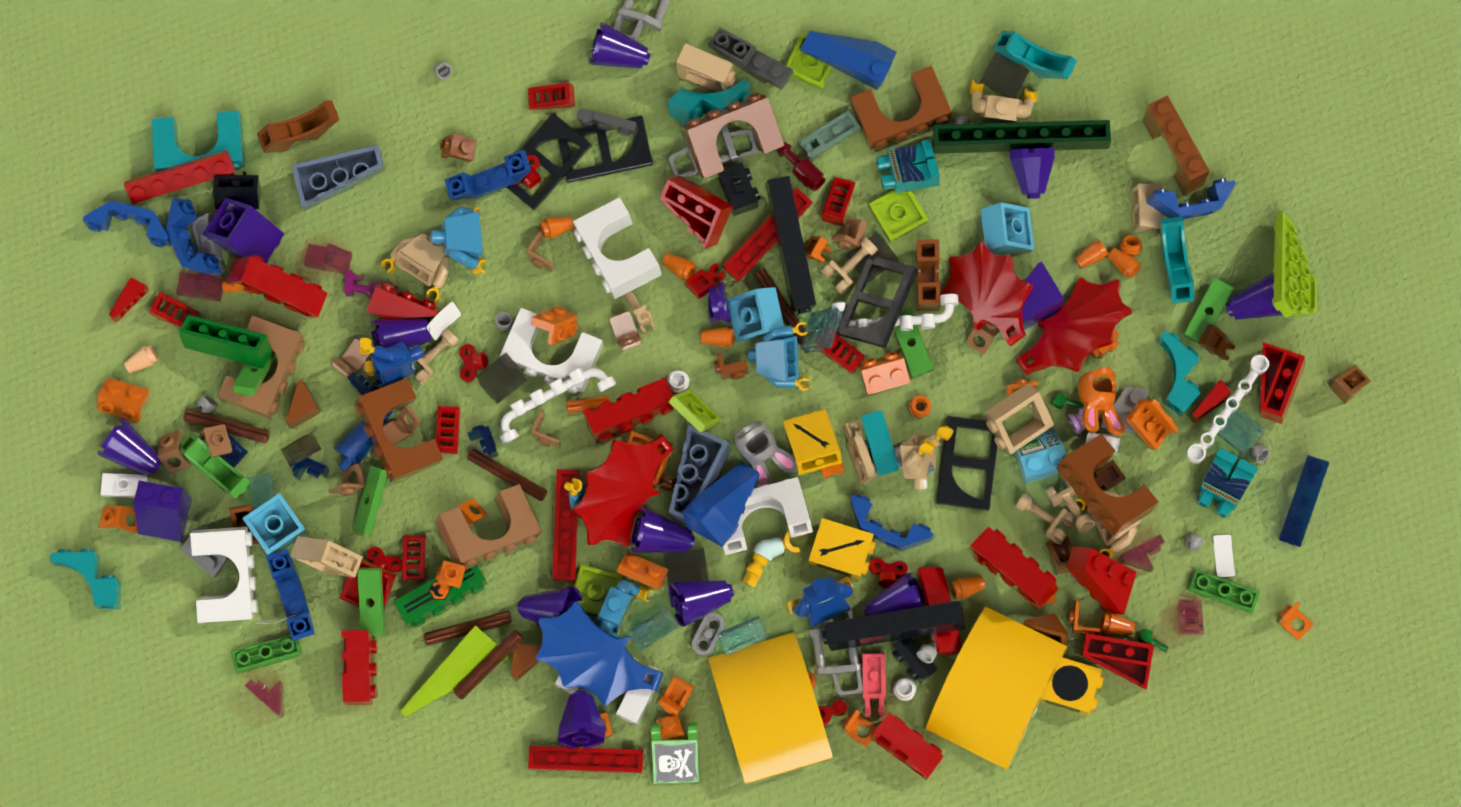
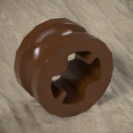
M661 475L662 482L658 484V487L673 492L677 478Z

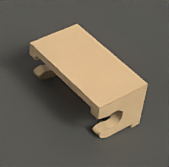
M1137 184L1132 189L1134 232H1156V229H1160V219H1163V214L1147 204L1146 199L1151 197L1154 191L1162 189V184Z

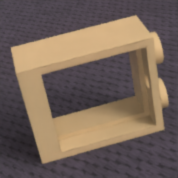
M685 43L676 61L677 77L715 93L735 85L736 79H734L733 63Z
M1029 383L984 412L988 419L986 424L996 436L994 438L996 445L1000 450L1005 449L1010 454L1054 426L1039 391ZM1026 405H1029L1035 420L1008 437L1002 421Z
M301 536L297 537L290 555L291 558L323 573L353 578L356 577L363 556L331 541Z

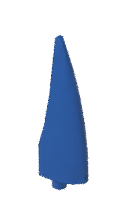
M394 411L389 412L385 416L383 426ZM363 420L334 448L344 458L338 465L344 471L351 464H359L373 446L371 437L368 438L365 434L363 427L365 423Z

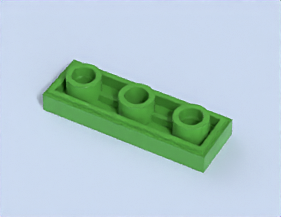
M1214 277L1184 333V337L1198 343L1207 325H1215L1234 287ZM1205 310H1210L1212 315H1207Z
M911 308L901 311L899 317L903 315L914 316ZM913 325V330L900 331V326H895L894 329L912 377L915 378L933 371L934 368L918 325ZM915 340L916 344L910 347V341Z
M271 353L263 368L245 364L233 385V392L243 396L255 395L274 361V354Z
M370 466L353 527L354 531L363 535L370 536L375 528L377 510L382 504V492L388 482L386 470Z
M359 568L357 573L361 630H369L371 635L383 636L385 634L382 569Z
M1195 569L1188 591L1250 614L1253 613L1260 594L1257 590L1199 569ZM1226 588L1228 593L1223 594L1220 589Z
M291 634L231 651L237 674L303 655L299 640L293 641ZM269 649V655L263 656L264 650Z

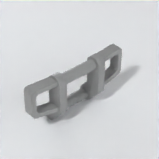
M625 0L623 7L618 11L614 29L620 32L624 19L636 22L637 25L631 35H626L637 41L644 25L653 30L661 31L663 26L662 20L670 0H661L654 18L643 13L631 11L634 0Z
M726 125L721 128L720 133L728 151L727 154L720 156L722 164L738 162V159L757 152V146L751 130L746 129L729 133ZM682 132L687 148L669 156L668 161L674 177L680 175L683 178L694 174L699 175L685 134ZM746 134L749 137L752 150L737 155L731 137ZM689 152L695 170L678 174L673 160Z
M849 604L851 610L848 611V617L851 619L853 618L852 607ZM826 629L810 630L809 634L810 638L813 639L816 662L815 676H832L836 693L839 697L862 694L863 687L860 673L862 672V665L859 664L857 647L848 648L850 665L825 667L822 631H826ZM856 673L858 689L841 691L836 675Z

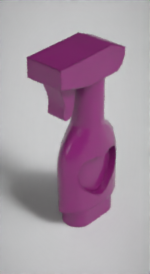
M347 270L344 291L346 296H351L355 292L366 294L371 299L377 283L382 285V281H375L369 285L354 284V281H362L363 277L355 275L352 270ZM394 286V290L398 291V286Z

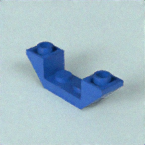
M521 150L505 156V163L471 176L463 172L444 179L450 200L479 198L519 183L531 171L526 151Z
M1226 178L1213 181V185L1206 189L1209 199L1200 200L1196 205H1191L1190 202L1178 205L1175 190L1167 192L1166 189L1154 191L1153 195L1146 200L1147 204L1167 218L1182 216L1183 219L1211 215L1223 207L1236 183L1235 180L1226 181Z
M174 198L170 207L166 233L181 266L207 274H222L219 261L215 255L198 253L191 240V235L186 229L198 219L193 204L190 200Z
M110 201L83 217V221L88 226V229L94 232L108 231L113 215L118 220L126 221L131 219L143 226L149 224L146 236L151 244L157 247L171 246L165 229L152 210Z
M852 494L850 504L859 530L874 534V539L899 551L931 542L934 533L930 532L931 529L921 523L918 525L913 524L906 539H904L901 533L892 529L889 532L883 529V525L875 520L866 521L873 504L864 495L858 494V496Z
M288 549L266 556L272 577L276 581L286 616L289 618L286 621L292 640L297 641L314 635L312 617Z

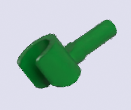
M1057 394L1051 402V405L1058 409H1062L1064 404L1081 409L1084 407L1080 402L1067 399L1064 394Z
M1148 629L1140 630L1138 639L1141 643L1152 644L1167 652L1169 647L1155 639H1151L1153 631Z

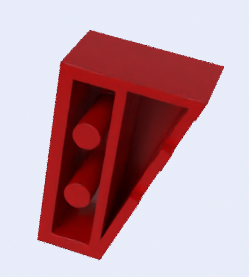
M680 175L667 179L660 199L677 218H681L688 226L687 229L702 241L701 244L704 248L718 244L732 211V205Z
M369 630L341 631V638H344V651H342V659H344L342 673L343 703L345 705H373V699L377 698V686L373 685V676H377V663H373L374 654H377L378 650L377 640H374Z
M1085 633L1081 656L1147 690L1154 645Z
M890 712L872 735V741L926 781L944 758L941 754L942 750L933 743H927L919 732L914 729L911 730L905 725L904 721Z

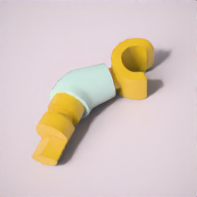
M789 531L784 535L783 539L780 537L764 539L755 546L752 551L754 554L751 558L753 562L749 563L745 569L747 572L742 580L744 583L755 587L764 571L762 567H766L768 561L771 562L773 558L783 554L784 550L793 554L800 553L799 547H793L790 544Z

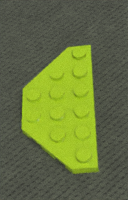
M1284 211L1275 214L1274 298L1272 303L1274 308L1280 311L1285 318L1310 316L1317 313V281L1314 274L1310 275L1309 267L1306 264L1309 261L1303 245L1299 246L1295 235L1297 234L1295 225Z

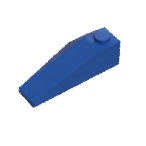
M815 31L808 33L800 51L876 90L882 85L896 55V51L879 42Z
M740 463L697 495L683 511L687 528L723 547L739 526L738 521L741 514H744L746 502L754 490L760 475L759 472Z

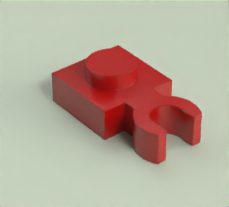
M715 263L710 266L707 273L701 269L686 279L685 286L700 299L709 293V287L716 286L715 282L723 281L726 278V272L715 273L719 270V265Z

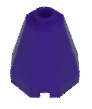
M1055 149L1010 150V160L1022 194L1027 195V199H1039L1040 194H1045L1055 160Z
M584 690L575 691L574 694L569 695L559 725L558 743L569 748H577V744H583V748H592L603 744L605 727L593 696Z

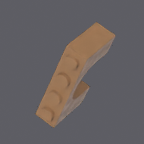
M252 315L246 330L268 336L272 351L277 356V370L273 377L261 384L256 394L251 396L234 393L233 385L236 379L226 376L218 397L222 402L270 420L272 414L275 415L278 411L280 404L278 400L280 395H284L287 390L288 382L286 381L289 374H293L296 369L297 362L295 360L298 354H302L305 342L302 334Z
M520 484L500 491L495 497V501L506 524L505 535L497 540H484L477 537L470 530L460 507L438 515L435 523L454 563L464 565L466 569H469L483 559L487 562L496 558L497 554L501 552L508 554L515 551L517 546L522 544L529 546L537 542V538L542 531Z

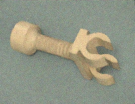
M867 237L860 243L861 250L851 257L843 267H840L834 260H831L821 270L822 275L827 279L836 270L839 272L844 280L835 288L841 294H844L855 283L847 275L848 272L867 254L873 255L879 250Z
M632 291L624 294L634 310L636 323L640 326L641 332L648 335L644 329L647 324H650L655 331L652 315L647 310L646 305L641 307Z
M448 328L441 334L442 340L432 350L428 351L424 357L416 360L424 368L415 376L421 385L434 375L428 363L443 351L446 346L454 347L459 342L457 337Z
M1065 479L1064 484L1067 489L1058 494L1053 486L1044 489L1045 495L1053 507L1063 502L1066 503L1077 519L1075 526L1080 533H1085L1094 527L1095 522L1089 514L1084 515L1072 498L1077 494Z
M1024 493L1018 501L1016 508L1022 512L1029 510L1049 523L1051 526L1046 533V537L1060 545L1064 541L1066 534L1057 527L1062 522L1065 526L1073 528L1077 520L1073 513L1067 512L1063 508L1056 518L1033 504V497Z

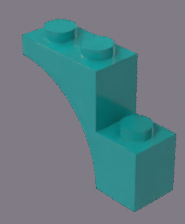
M1002 31L993 47V50L1008 63L1024 64L1039 78L1068 79L1077 62L1072 56L1058 54L1030 42L1016 31Z
M742 79L735 86L716 93H695L681 88L668 100L669 115L687 124V121L697 117L700 119L703 113L707 115L708 112L716 109L721 111L728 108L727 105L732 102L748 100L747 97L751 95L750 83Z
M1183 217L1160 219L1161 257L1166 268L1167 290L1171 302L1174 304L1194 301V282L1188 262Z
M1165 331L1160 336L1158 343L1167 352L1172 362L1174 382L1164 404L1182 417L1201 393L1198 391L1199 388L1195 383L1185 380L1196 367L1200 358L1193 348L1185 347L1176 334L1172 332L1169 334Z
M58 549L57 553H50V562L52 564L74 569L85 577L92 590L94 606L97 609H121V581L115 578L114 575H102L101 579H99L100 556L93 552V549H80V552H71L70 549Z

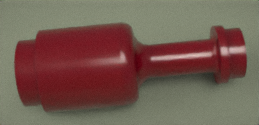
M783 142L785 146L778 148L776 151L780 157L785 156L794 165L793 175L807 189L817 191L826 181L823 177L824 174L808 158L800 160L790 150L791 145Z

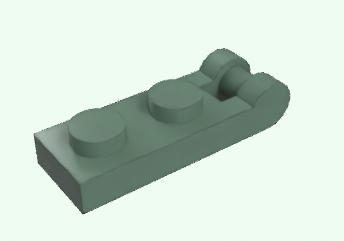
M848 110L807 135L797 144L801 149L805 150L807 153L806 157L810 161H814L821 154L859 132L861 127ZM814 141L819 145L815 149L811 145Z

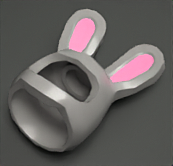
M760 420L752 422L743 427L734 436V445L737 450L750 463L751 468L760 474L755 485L756 488L773 484L771 475L764 463L769 458L786 473L796 471L797 467L793 455L777 446L771 430L764 422Z

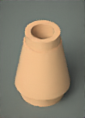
M151 345L143 346L127 359L124 365L131 374L132 372L155 365L159 358Z

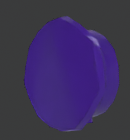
M722 281L714 287H709L708 318L711 323L720 320L727 323L731 322L724 282Z

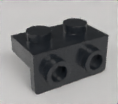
M912 638L896 641L892 645L891 650L893 652L891 654L899 664L903 663L906 666V672L914 681L918 680L921 684L937 671V667L933 662L925 663L917 657L920 647Z

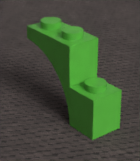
M190 433L179 445V452L229 495L236 499L246 491L250 481L220 456L211 457L208 446L199 437Z

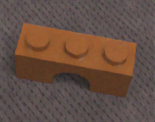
M939 239L917 240L916 268L918 269L917 311H940Z

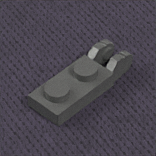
M582 108L576 115L579 122L583 125L585 124V126L590 127L596 124L597 128L609 131L610 128L618 130V133L623 136L637 135L639 129L634 121Z

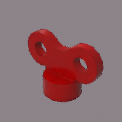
M528 155V162L533 160L535 163L530 166L531 171L519 183L513 185L516 186L523 182L528 189H532L541 181V176L535 171L539 168L540 161L537 156Z
M465 344L460 348L459 355L464 361L460 377L465 382H472L476 378L477 370L488 368V357L485 352L476 353L474 346L470 344ZM469 349L470 353L466 355L465 352ZM468 371L471 373L469 377L466 376Z
M371 547L367 550L366 557L372 564L393 573L402 570L401 558L397 556L387 557L379 547ZM372 553H377L378 556L373 557Z
M875 558L870 561L869 570L871 573L879 575L878 585L887 588L896 582L897 577L907 574L908 566L903 561L887 564L882 559ZM901 567L903 570L898 571L897 568Z

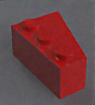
M1263 342L1262 355L1268 359L1269 367L1262 374L1261 417L1283 424L1306 364L1305 356Z
M1072 547L1066 567L1081 586H1085L1090 591V596L1102 605L1101 609L1105 613L1112 612L1124 615L1137 572L1093 548Z

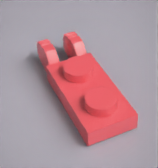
M862 653L865 717H870L871 714L870 699H879L878 714L879 717H884V699H886L885 653Z

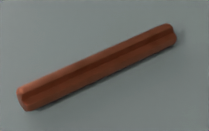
M765 269L759 270L755 274L762 288L776 287L782 319L787 326L796 327L800 321ZM800 325L799 330L801 332H806L803 326ZM797 333L793 334L797 336V342L801 346L810 341L808 334L803 336Z
M187 409L184 414V421L207 428L225 424L227 433L262 443H267L270 438L268 430Z
M475 449L469 452L467 458L472 463L513 486L520 484L523 492L539 501L545 499L547 495L546 489Z
M504 611L426 632L423 634L426 645H432L465 636L475 625L483 631L512 622L510 612Z
M513 630L454 689L455 695L461 700L464 699L524 639L522 634L517 630Z

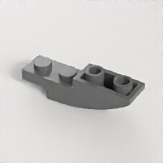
M722 28L718 29L708 44L711 49L739 69L764 84L768 82L781 90L794 74L793 69L763 54L754 45Z

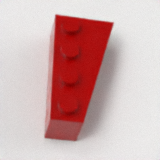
M257 255L235 259L226 284L231 286L240 284L245 286L243 290L245 292L258 295L262 293L267 301L276 304L283 302L284 308L308 318L319 317L328 294L321 290L322 286L312 282L308 284L302 281L303 278L297 274L291 273L289 275L283 272L284 269L278 265L271 264L270 266L264 263V259Z
M663 378L642 386L636 390L637 393L634 395L632 392L622 394L614 403L608 400L599 404L596 410L591 411L590 407L584 409L585 421L596 444L599 442L602 444L607 443L614 438V435L620 432L626 434L634 429L633 426L640 423L642 425L648 424L659 414L664 416L673 412L674 407L669 403L673 394L666 379Z
M988 526L970 545L976 562L981 566L985 564L989 568V572L995 576L1000 573L999 576L1008 586L1013 588L1016 585L1017 592L1040 609L1058 590L1057 579L1049 571L1043 572L1035 559L1032 557L1026 558L1018 545L1008 543L1001 531L998 529L994 531Z

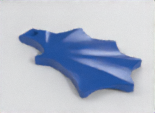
M575 601L560 616L539 618L538 621L543 632L542 647L535 658L554 667L560 675L564 687L587 689L596 695L604 706H607L616 697L629 690L650 689L658 691L663 672L645 666L634 659L625 646L627 642L632 640L631 636L615 637L607 633L590 619L578 601ZM647 673L653 675L651 683L644 681Z

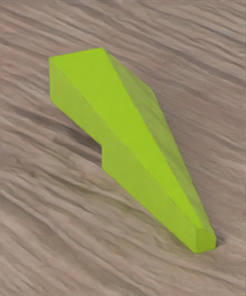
M475 625L400 712L405 717H408L415 711L453 691L498 645ZM507 655L501 662L506 661L509 656Z

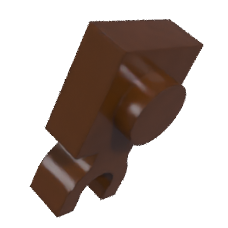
M1213 324L1207 325L1198 342L1209 353L1218 355L1220 359L1226 361L1230 358L1226 354V349L1234 350L1235 345L1225 342L1227 335Z
M1114 460L1094 471L1096 484L1099 488L1103 487L1106 491L1126 479Z

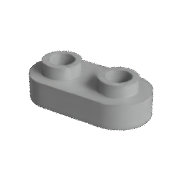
M709 613L703 618L692 641L693 651L698 656L706 657L714 651L725 628L724 619L721 615ZM716 622L718 626L716 629H711L709 624ZM701 642H706L708 644V647L706 649H701L699 647V644Z

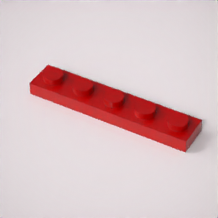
M228 150L125 181L124 187L132 204L212 180L215 175L235 173L236 168Z
M796 188L793 191L799 219L813 202ZM772 215L722 267L738 283L777 242Z
M557 469L553 581H576L578 515L571 510L568 496L570 491H567L564 485L566 482L573 484V478L579 479V470Z
M529 746L528 769L643 774L644 751L633 749Z

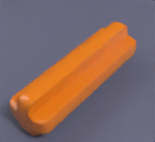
M609 396L568 400L566 403L568 413L583 412L584 409L589 407L591 411L596 410L600 403L607 400L610 402Z

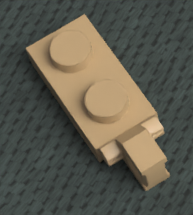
M858 421L846 423L843 429L848 440L846 444L860 483L862 485L868 484L877 477L875 464L869 456V448L863 440L862 428Z

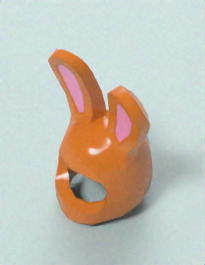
M1102 367L1082 375L1078 381V395L1084 406L1082 415L1084 426L1090 432H1096L1099 429L1098 412H1100L1107 430L1113 435H1122L1125 431V426L1114 408L1116 397L1115 372L1111 368ZM1100 377H1107L1105 380L1094 382V380Z

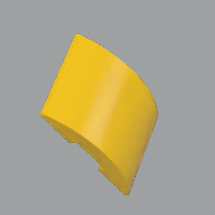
M985 606L947 676L925 729L1008 770L1027 731V726L1046 687L1048 688L1067 646Z
M795 632L708 657L745 785L833 759Z

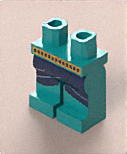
M930 139L923 140L922 144L887 149V155L876 158L878 171L890 170L891 173L881 175L883 190L895 188L897 194L902 193V191L939 186L940 174Z
M1219 448L1198 491L1200 494L1197 504L1208 508L1211 500H1214L1220 504L1215 513L1226 518L1237 507L1258 467L1240 459L1230 479H1227L1238 457Z

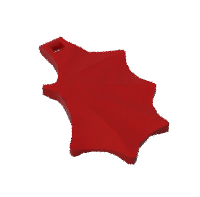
M983 241L969 254L951 256L949 258L951 267L950 278L945 288L940 292V296L944 294H957L958 303L963 304L972 313L975 330L980 331L982 326L988 323L998 327L1009 346L1022 339L1026 335L1023 328L1022 308L1033 285L1017 277L1013 268V258L1010 255H994Z
M1079 278L1067 303L1053 317L1038 321L1039 328H1044V332L1034 347L1017 358L1016 363L1026 375H1030L1035 371L1058 366L1079 372L1084 360L1091 352L1113 344L1115 326L1123 318L1132 314L1131 308L1125 305L1120 298L1121 284L1119 279L1099 285L1090 283L1084 278ZM1033 359L1034 362L1029 365L1028 361Z
M663 434L659 435L655 440L642 445H631L620 440H613L606 461L598 468L586 472V493L582 500L572 508V511L584 521L587 529L588 545H596L605 540L617 542L622 547L630 545L632 528L640 508L650 497L660 494V491H656L653 488V480L657 468L674 450ZM659 445H660V446L662 447V449H663V451H662L661 453H660V452L658 451V449H657V447H658Z

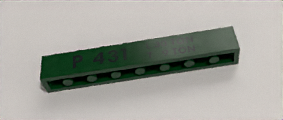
M1110 120L943 124L933 126L934 154L1010 152V150L1035 148H1054L1055 150L1109 149L1111 143Z

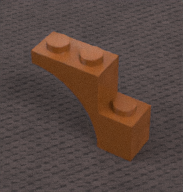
M327 100L300 116L265 125L257 133L263 152H283L296 141L318 140L339 120L338 113L333 101Z

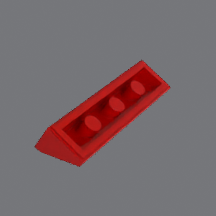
M918 568L917 572L925 605L951 602L943 568ZM959 630L933 634L938 653L952 656L960 652L962 642Z

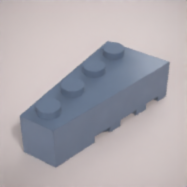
M378 145L292 165L301 207L304 211L385 171L381 150Z
M689 424L686 441L682 450L681 464H679L677 482L669 509L672 519L686 525L683 511L697 495L716 482L732 450L728 441L705 431L700 433Z

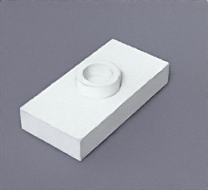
M103 473L101 496L135 498L138 481L148 482V476Z

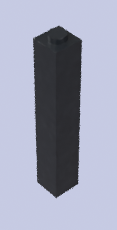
M790 177L769 179L765 186L791 309L793 312L798 311L799 315L812 312L811 309L816 306V300Z
M960 600L827 622L825 623L826 631H822L824 645L827 644L831 651L961 630L965 629L963 608Z

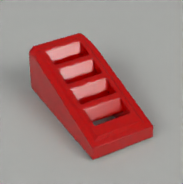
M567 82L528 88L529 109L575 107L574 86ZM546 92H548L549 102H546ZM554 92H557V96H558V100H557V101H555ZM536 93H540V103H537Z
M834 177L822 212L823 222L843 226L856 182ZM836 187L847 189L848 192L837 190ZM834 195L845 198V200L834 197ZM831 204L842 206V208L832 206Z
M130 278L109 313L111 319L117 323L148 293L149 289L147 286Z
M159 292L149 311V314L179 328L183 325L182 321L186 313L195 317L199 314L193 308ZM162 302L167 303L162 312L158 310ZM172 305L174 306V309L171 315L169 316L166 313ZM179 309L183 310L179 319L176 320L174 317Z
M829 328L815 344L817 351L851 374H853L865 358L864 354ZM839 344L840 347L833 353L832 351ZM845 349L848 350L844 357L840 359L839 357ZM854 354L855 358L848 365L846 362Z
M1222 380L1217 382L1195 409L1191 417L1192 422H1197L1230 398L1231 391Z
M438 406L436 443L440 453L458 454L461 420L460 407ZM443 414L455 415V418H443ZM443 423L454 424V427H442ZM442 433H454V437L442 436ZM441 441L453 442V446L441 445Z
M403 535L402 580L425 581L427 535ZM408 542H421V546H408ZM408 551H421L420 555H408ZM420 560V564H407V561ZM407 569H420V574L407 573Z

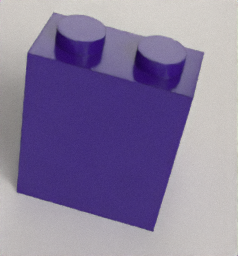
M225 198L202 235L237 259L257 255L263 258L264 263L267 264L275 248L280 244L284 233L252 206Z
M1042 261L1036 265L1025 280L1031 283L1033 288L1022 308L1024 330L1037 324L1038 321L1057 313L1062 308L1064 302L1062 294Z
M139 480L134 499L138 534L183 542L192 502L191 497L183 488Z

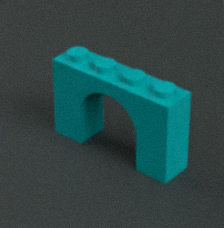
M239 110L217 113V143L210 152L202 156H189L179 150L177 123L174 117L151 119L154 169L156 172L228 150L236 170H239L240 167H245L243 125Z

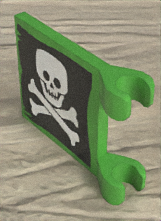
M652 723L653 784L699 782L697 723H688V738L661 739L660 723Z

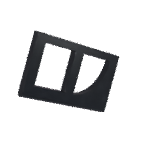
M552 113L519 151L525 150L527 156H537L540 165L554 177L535 199L518 185H511L506 188L535 211L591 148V143L561 120L555 113ZM552 140H565L580 147L561 169L536 149L545 142Z
M643 116L626 119L636 122L639 129L630 151L624 157L614 162L611 159L605 130L597 128V125L574 129L581 136L597 133L603 164L576 170L572 168L566 175V182L571 183L652 166L653 160L651 158ZM558 140L563 165H565L571 158L568 142Z
M869 255L839 325L837 334L886 348L918 269ZM873 267L903 275L893 300L863 292ZM859 302L888 310L886 315L875 324L861 328L848 327Z
M947 416L946 426L954 432L948 441L944 440L936 504L989 511L997 445L994 441V438H996L995 434L992 433L989 461L953 456L957 427L991 432L986 424L987 421ZM952 466L987 471L984 500L968 495L957 485L952 474Z

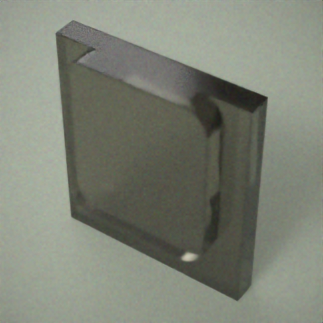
M996 51L986 67L980 83L1004 97L1015 99L1030 70Z
M878 232L868 238L879 249L872 256L894 262L899 260ZM861 246L856 247L851 252H849L846 255L847 259H851V257H853L859 250H861ZM870 254L864 256L854 267L859 275H861ZM873 267L867 283L885 270Z
M507 352L475 376L482 388L497 404L528 381V378Z
M313 432L288 444L281 451L289 466L292 467L320 451L321 447Z
M704 548L664 554L665 566L669 569L667 573L669 586L674 582L709 581Z

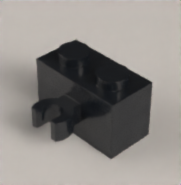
M741 162L727 167L724 171L718 173V179L727 202L733 206L731 211L733 216L758 208V200L761 198L757 188H752L750 180H753L748 167L744 168Z
M243 171V175H235L234 173L230 175H215L213 184L215 209H219L225 198L250 205L254 209H259L261 198L259 175H247L246 171Z

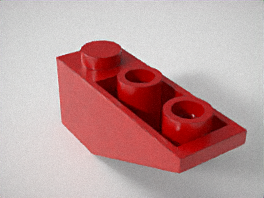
M382 282V285L377 283L366 310L384 319L436 316L439 308L436 307V303L427 299L421 301L416 299L413 293L408 291L401 293L394 290L395 287L393 285Z

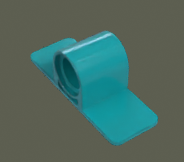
M876 411L863 415L861 419L867 436L866 442L878 475L881 476L898 471L899 465L883 412Z

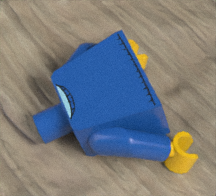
M360 339V353L363 355L373 353L370 355L372 361L364 362V371L368 376H377L382 387L401 381L415 372L414 361L424 357L419 345L407 349L405 344L400 342L388 348L378 345L372 347L371 339Z
M847 576L838 582H835L832 577L814 580L812 585L802 590L803 598L800 601L796 599L786 603L789 614L807 617L811 627H814L850 611L851 608L846 598L853 594L852 588L854 586L850 578Z

